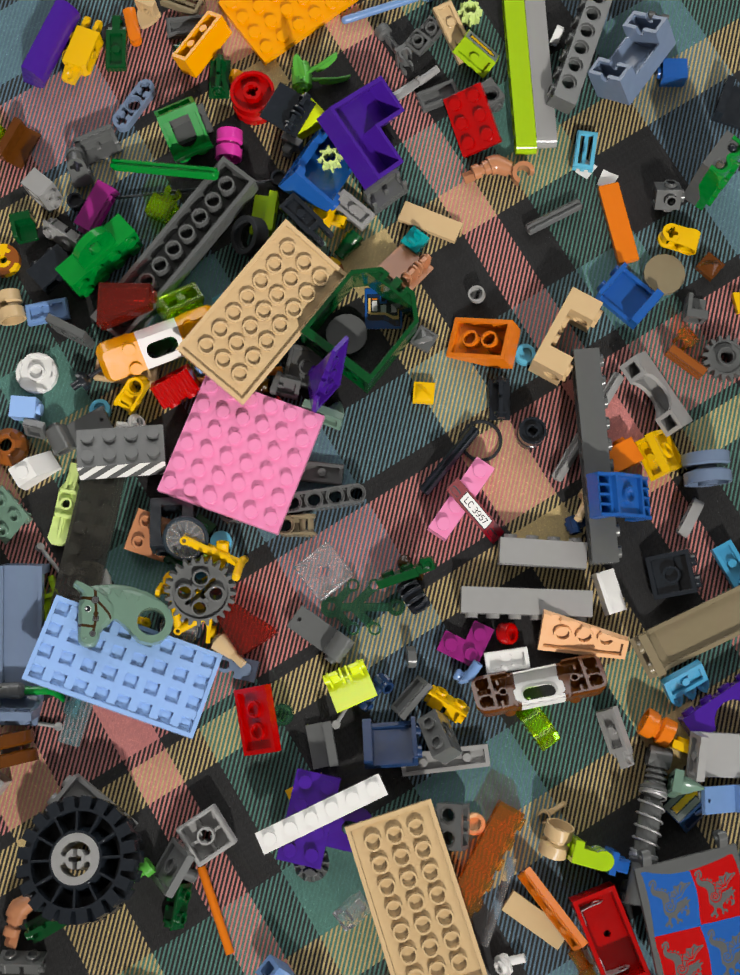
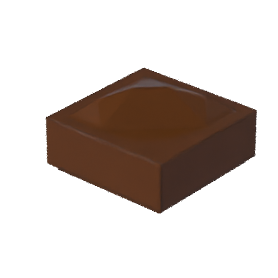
M708 252L694 269L711 282L725 264Z

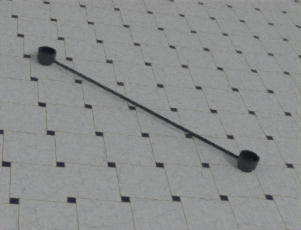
M277 169L272 172L271 179L259 180L256 183L272 182L274 187L279 188L278 185L286 173L281 169ZM196 188L117 196L115 199L195 191ZM77 192L69 194L66 199L68 206L73 211L81 210L86 201Z

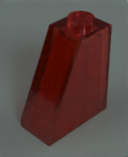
M99 282L96 325L101 330H107L152 311L154 303H157V291L154 290L150 283Z
M228 603L231 606V611L224 610L225 618L217 616L218 622L242 657L279 633L276 628L237 603Z

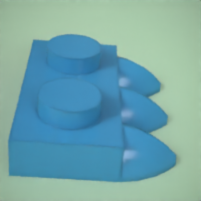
M698 659L660 680L667 698L677 707H681L683 704V694L688 699L694 700L696 687L704 693H707L709 689V679L702 663Z

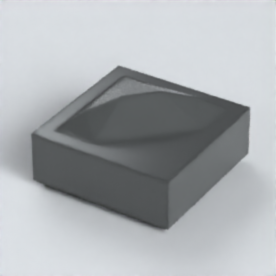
M420 325L410 344L428 354L439 335Z
M24 418L22 425L26 436L46 440V423Z

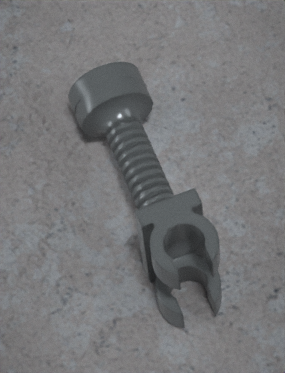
M387 23L379 24L374 30L375 36L379 41H385L395 53L397 68H400L401 73L407 76V71L404 67L408 66L414 71L411 61V49L407 47L406 43L400 46L391 36L392 30Z

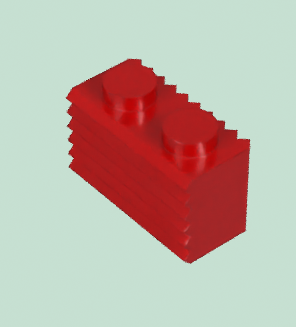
M187 363L152 382L150 390L163 409L167 407L172 409L178 406L182 399L195 397L200 390L201 383Z

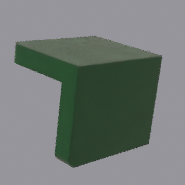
M30 210L9 214L13 238L18 244L39 240L35 217Z

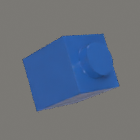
M665 58L655 72V78L659 79V87H683L688 78V58Z

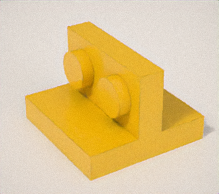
M662 430L652 431L644 435V438L635 442L644 458L641 462L651 481L683 468L681 455L671 435L666 437Z

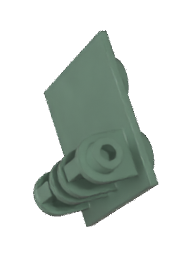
M1 485L0 539L6 545L24 523L27 525L33 519L31 518L32 514L23 509V504H19V500L14 498L11 491L6 490Z

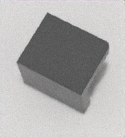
M689 292L684 299L682 322L703 325L708 319L709 312L705 310L706 300L693 298L694 293Z

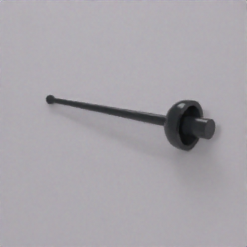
M101 367L90 374L82 371L74 373L77 380L70 384L73 390L76 391L80 387H83L86 391L89 390L92 384L91 378L102 371Z

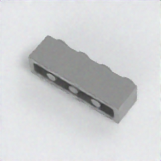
M504 534V537H500L498 542L497 565L584 570L587 568L588 542H582L581 538H569V541H560V537L548 536L547 540L539 539L537 535H526V538H517V534Z

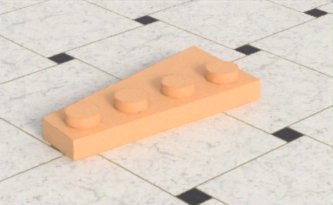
M544 609L537 648L543 651L579 655L592 654L597 657L625 660L629 641L627 636Z

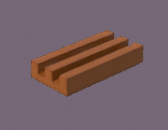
M675 344L664 355L697 380L708 370Z

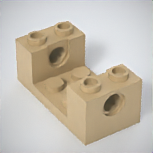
M572 287L534 356L528 371L558 386L560 381L565 382L574 366L570 364L573 357L555 348L561 336L558 333L562 334L568 323L587 333L589 327L594 328L603 313L600 310L603 302Z

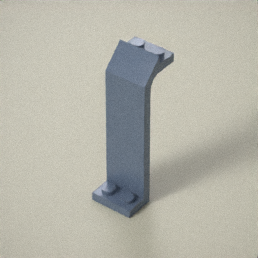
M7 563L0 565V683L22 682L26 686H39L22 680V676L44 626V574L50 572V564ZM26 695L22 699L0 698V725L38 726L44 695Z

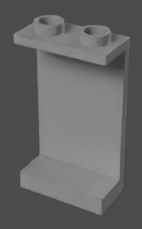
M691 731L686 776L696 782H704L705 777L740 778V733Z

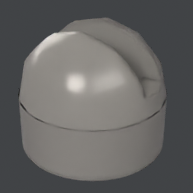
M472 286L468 291V297L471 302L479 304L485 299V291L481 286ZM477 291L480 292L478 299H476Z

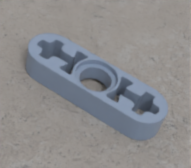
M140 80L113 115V124L119 132L129 131L155 97L156 89L151 80ZM149 87L150 91H149V92H148V91H145V92L143 93V90H142V89H143V88L147 89V88ZM134 101L140 103L139 108L136 110L129 108L130 103ZM120 119H121V120H124V119H125V120H126V123H125V124H124V123H121V124H120V123H119V120H120Z

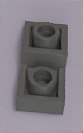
M429 15L420 28H416L404 43L407 44V47L420 57L443 33L437 20Z

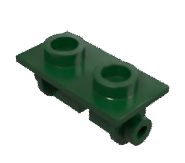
M221 54L215 55V58L210 60L209 99H229L231 60H225Z
M192 883L180 884L173 898L167 897V901L174 902L173 906L166 905L163 917L164 927L170 928V931L184 928V924L187 921L188 902L192 895Z
M42 914L24 924L27 929L24 935L27 940L32 939L33 943L36 944L67 925L58 924L57 921H49L41 917Z

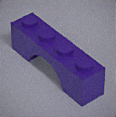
M740 673L735 676L737 680L731 684L729 682L722 684L717 688V693L712 696L711 694L704 696L699 700V705L694 708L690 706L681 712L682 716L678 718V721L689 737L691 731H716L715 715L718 708L729 700L735 699L740 701Z

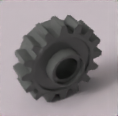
M720 335L716 338V341L711 339L708 342L709 345L703 348L705 353L700 355V358L704 359L701 364L708 369L705 374L709 373L712 375L711 379L716 377L719 378V382L725 379L731 382L733 377L736 379L740 377V345L737 344L738 338L731 341L730 335H727L723 340ZM721 355L728 359V363L721 360Z

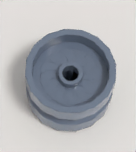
M711 449L683 454L681 456L682 467L691 470L683 475L684 486L712 487L732 482V470L723 467L731 462L730 451Z

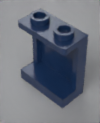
M411 716L410 721L371 723V718L362 719L365 769L419 766L418 758L423 757L422 744H417V737L421 736L419 724L415 722V716Z

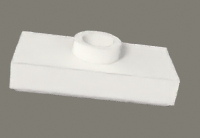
M527 646L483 653L487 674L531 668Z

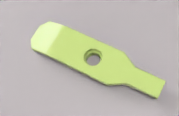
M71 462L67 479L59 488L52 524L47 537L52 545L64 546L69 543L81 495L78 484L77 463ZM65 500L70 502L67 508H64L62 505Z

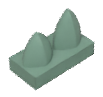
M310 398L308 400L305 399L302 408L312 411ZM339 401L326 407L324 403L316 413L325 416L323 425L340 431L345 414L343 405Z
M674 769L668 775L667 796L669 798H676L680 794H690L704 790V787L693 779L684 776L685 770Z

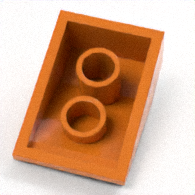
M455 317L446 356L492 368L513 369L521 329L513 320Z

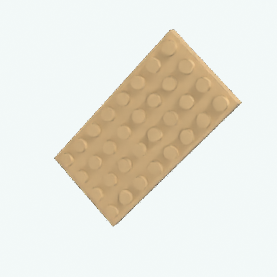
M285 219L175 350L238 403L244 405L301 336V330L343 281L347 273Z
M431 798L345 826L390 975H487Z

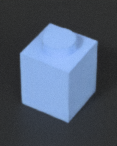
M11 395L9 417L17 421H23L24 418L40 421V416H43L44 413L42 401L37 397Z

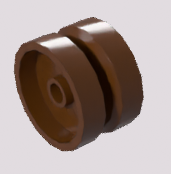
M34 729L20 732L16 730L0 734V769L39 760L37 748L22 749V745L35 741Z

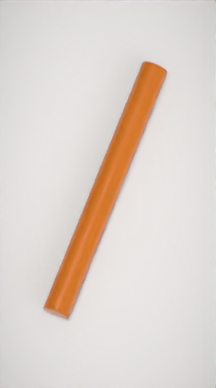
M206 865L198 867L197 870L227 956L234 953V949Z

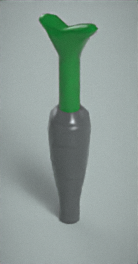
M22 682L0 683V698L22 699L26 695H51L61 702L65 701L64 694L42 686H26Z

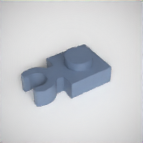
M225 656L222 657L223 660L229 662V667L227 669L219 668V671L223 673L234 671L233 678L255 683L260 661L243 658L246 664L240 668L232 659Z

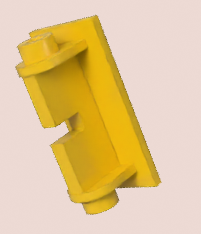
M432 685V689L424 698V701L427 702L426 705L438 711L442 707L447 708L444 714L447 715L448 719L454 723L458 722L461 724L467 716L470 707L463 700L449 695L444 688Z

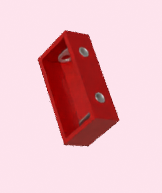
M608 881L568 897L583 936L588 941L587 946L599 975H651L613 883ZM606 930L610 931V934L608 936L604 935V932Z

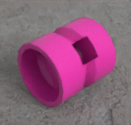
M232 126L218 128L216 131V143L218 144L216 146V160L219 162L224 156L233 164L240 163L243 151L240 148L243 144V131Z

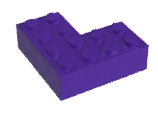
M379 76L332 105L317 118V121L365 190L404 162L381 129L405 111L382 76Z

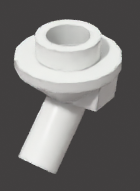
M138 414L130 415L127 422H116V427L146 426L144 419Z
M502 953L494 958V968L499 975H511L513 972L512 965L526 963L524 953L513 956Z

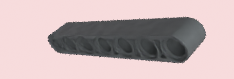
M359 483L295 492L293 499H297L299 505L295 509L289 508L287 515L360 505L366 499L365 487ZM359 489L363 495L360 499H353L351 492ZM335 492L342 496L341 500L336 503L330 500L331 494ZM312 496H318L320 503L312 506L309 504V499ZM219 514L220 518L227 524L243 523L232 518L226 519L224 515Z

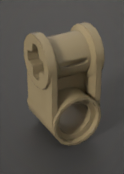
M316 514L286 515L284 521L290 522L291 528L288 531L280 530L279 535L283 537L317 536V533L314 532ZM306 521L308 522V530H306Z

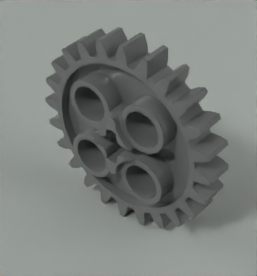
M201 555L199 561H196V558L192 556L190 563L184 558L183 566L175 565L177 572L170 570L169 575L172 578H166L165 582L170 586L164 587V592L170 594L165 596V601H171L168 604V609L175 608L173 616L181 614V622L188 618V625H191L193 621H197V626L200 627L201 621H205V624L209 626L210 619L218 623V615L225 618L224 610L231 611V606L228 603H235V598L232 596L236 595V590L232 588L236 586V581H229L232 579V573L226 574L228 566L220 568V560L214 564L212 563V556H210L208 561H204L203 555ZM198 572H204L207 577L200 580L195 575ZM212 578L216 579L215 581L208 584ZM186 586L191 591L188 594H182L179 588ZM205 587L204 593L199 592L196 594L197 588L202 590ZM213 588H219L222 590V593L213 595L210 591ZM191 598H193L192 601H191L189 604H186V603H185L186 601H188V600H190ZM202 602L206 607L199 610L194 607V604Z

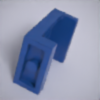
M624 262L621 267L617 265L609 274L611 278L607 282L605 280L601 282L596 289L598 293L595 298L603 302V306L634 330L664 293L658 288L654 292L626 268L628 264Z

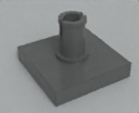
M172 837L155 867L156 872L150 876L165 896L173 898L183 879L189 883L196 881L198 870L190 867L195 856L186 848L181 840Z

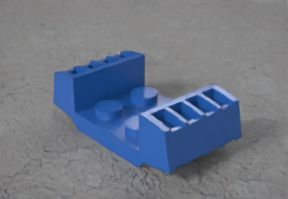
M597 471L586 474L589 518L620 517L625 518V521L631 522L652 520L648 477L622 472Z

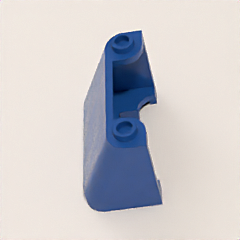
M321 127L309 139L278 187L290 195L294 192L303 201L324 211H333L340 203L338 192L352 170L343 159L340 162L342 168L334 169V173H332L331 169L323 171V164L318 163L317 160L322 156L320 150H326L327 145L331 149L336 147ZM333 156L332 158H329V157H328V158L326 159V161H327V162H328L329 160L334 161L336 157H335V156Z

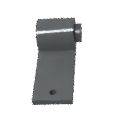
M101 406L67 425L59 424V422L49 425L45 435L54 455L62 456L76 449V430L113 428L104 406Z
M303 605L300 606L287 625L288 628L325 653L324 659L333 665L336 662L341 664L355 644L354 641Z

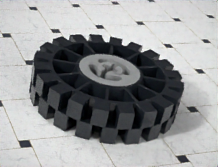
M93 796L65 797L63 802L55 801L46 806V813L39 812L32 819V822L35 824L33 829L26 828L21 838L26 841L25 847L18 846L16 858L22 859V865L16 866L17 878L24 881L19 888L23 897H30L31 900L28 902L30 907L35 912H42L41 917L49 921H57L58 924L65 925L97 923L107 919L108 914H115L123 907L121 903L124 900H129L135 892L132 886L134 882H140L143 872L138 870L139 863H144V851L139 849V845L143 843L140 832L134 829L136 826L131 816L125 815V810L118 805ZM83 842L88 846L90 851L84 849L71 848L76 844ZM69 869L87 871L76 877L70 873Z

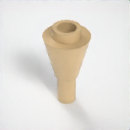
M219 633L213 638L211 649L232 659L240 668L246 664V661L238 654L227 633Z

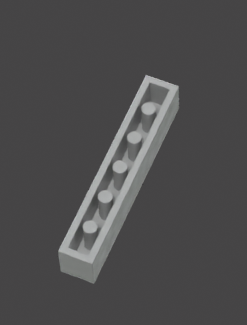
M460 587V613L465 614V618H478V614H486V618L499 619V615H508V619H521V616H530V620H542L544 609L567 617H573V619L587 622V618L593 617V591Z

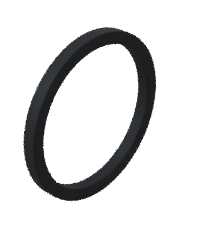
M475 420L465 426L461 436L471 425L483 423L491 426L499 437V446L496 452L490 457L480 458L486 462L496 457L501 450L502 435L498 427L486 420ZM467 451L464 452L469 459L475 460V457L471 456Z

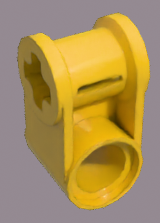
M669 223L659 233L657 241L663 248L678 251L685 255L696 254L701 233L693 228Z
M142 374L128 379L115 398L113 405L120 406L128 411V415L134 414L149 389V379ZM135 380L141 384V390L135 388Z

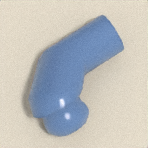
M473 660L467 671L463 672L461 669H457L453 678L459 684L471 682L475 679L483 665Z

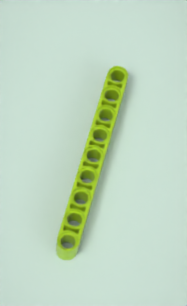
M501 0L515 156L533 155L537 153V138L524 0Z

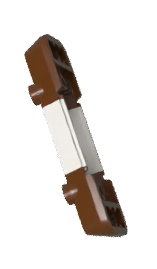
M587 654L562 659L560 663L511 673L502 671L478 676L473 679L471 689L476 707L485 717L502 714L514 716L517 711L566 701L578 703L581 701V698L600 695L607 686V676L599 657ZM549 684L556 690V693L552 696L527 700L523 696L524 690Z

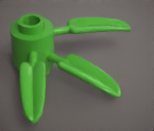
M334 52L313 67L309 66L308 61L301 60L297 53L293 56V67L291 68L292 88L298 93L308 92L312 88V81L319 82L321 85L336 84L347 81L351 75L329 78L312 77V72L316 71L319 73L328 68L336 60L337 52Z

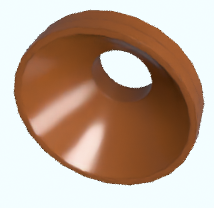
M5 428L0 430V445L3 440L10 439L12 446L7 451H3L0 447V464L14 466L27 457L30 447L29 441L21 431L14 428Z

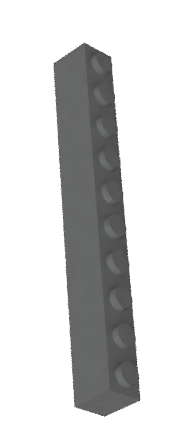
M599 348L573 349L570 356L573 357L571 364L574 365L572 368L589 565L616 564L619 562V558H622L621 545H618L617 537L620 536V526L618 523L616 524L615 517L589 518V500L587 496L586 474L597 471H614L613 459H610L609 451L612 450L611 438H608L607 430L610 429L609 417H606L605 409L608 408L607 396H604L603 388L606 387V377L602 375L601 367L604 366V356L600 354Z

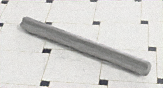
M613 372L606 387L603 388L608 404L624 380L620 373ZM577 433L551 474V477L556 481H563L579 454Z

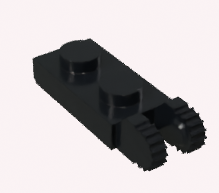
M294 192L279 206V209L319 247L325 244L322 238L315 233L318 228L328 238L331 239L334 236L330 228L324 224L323 219Z

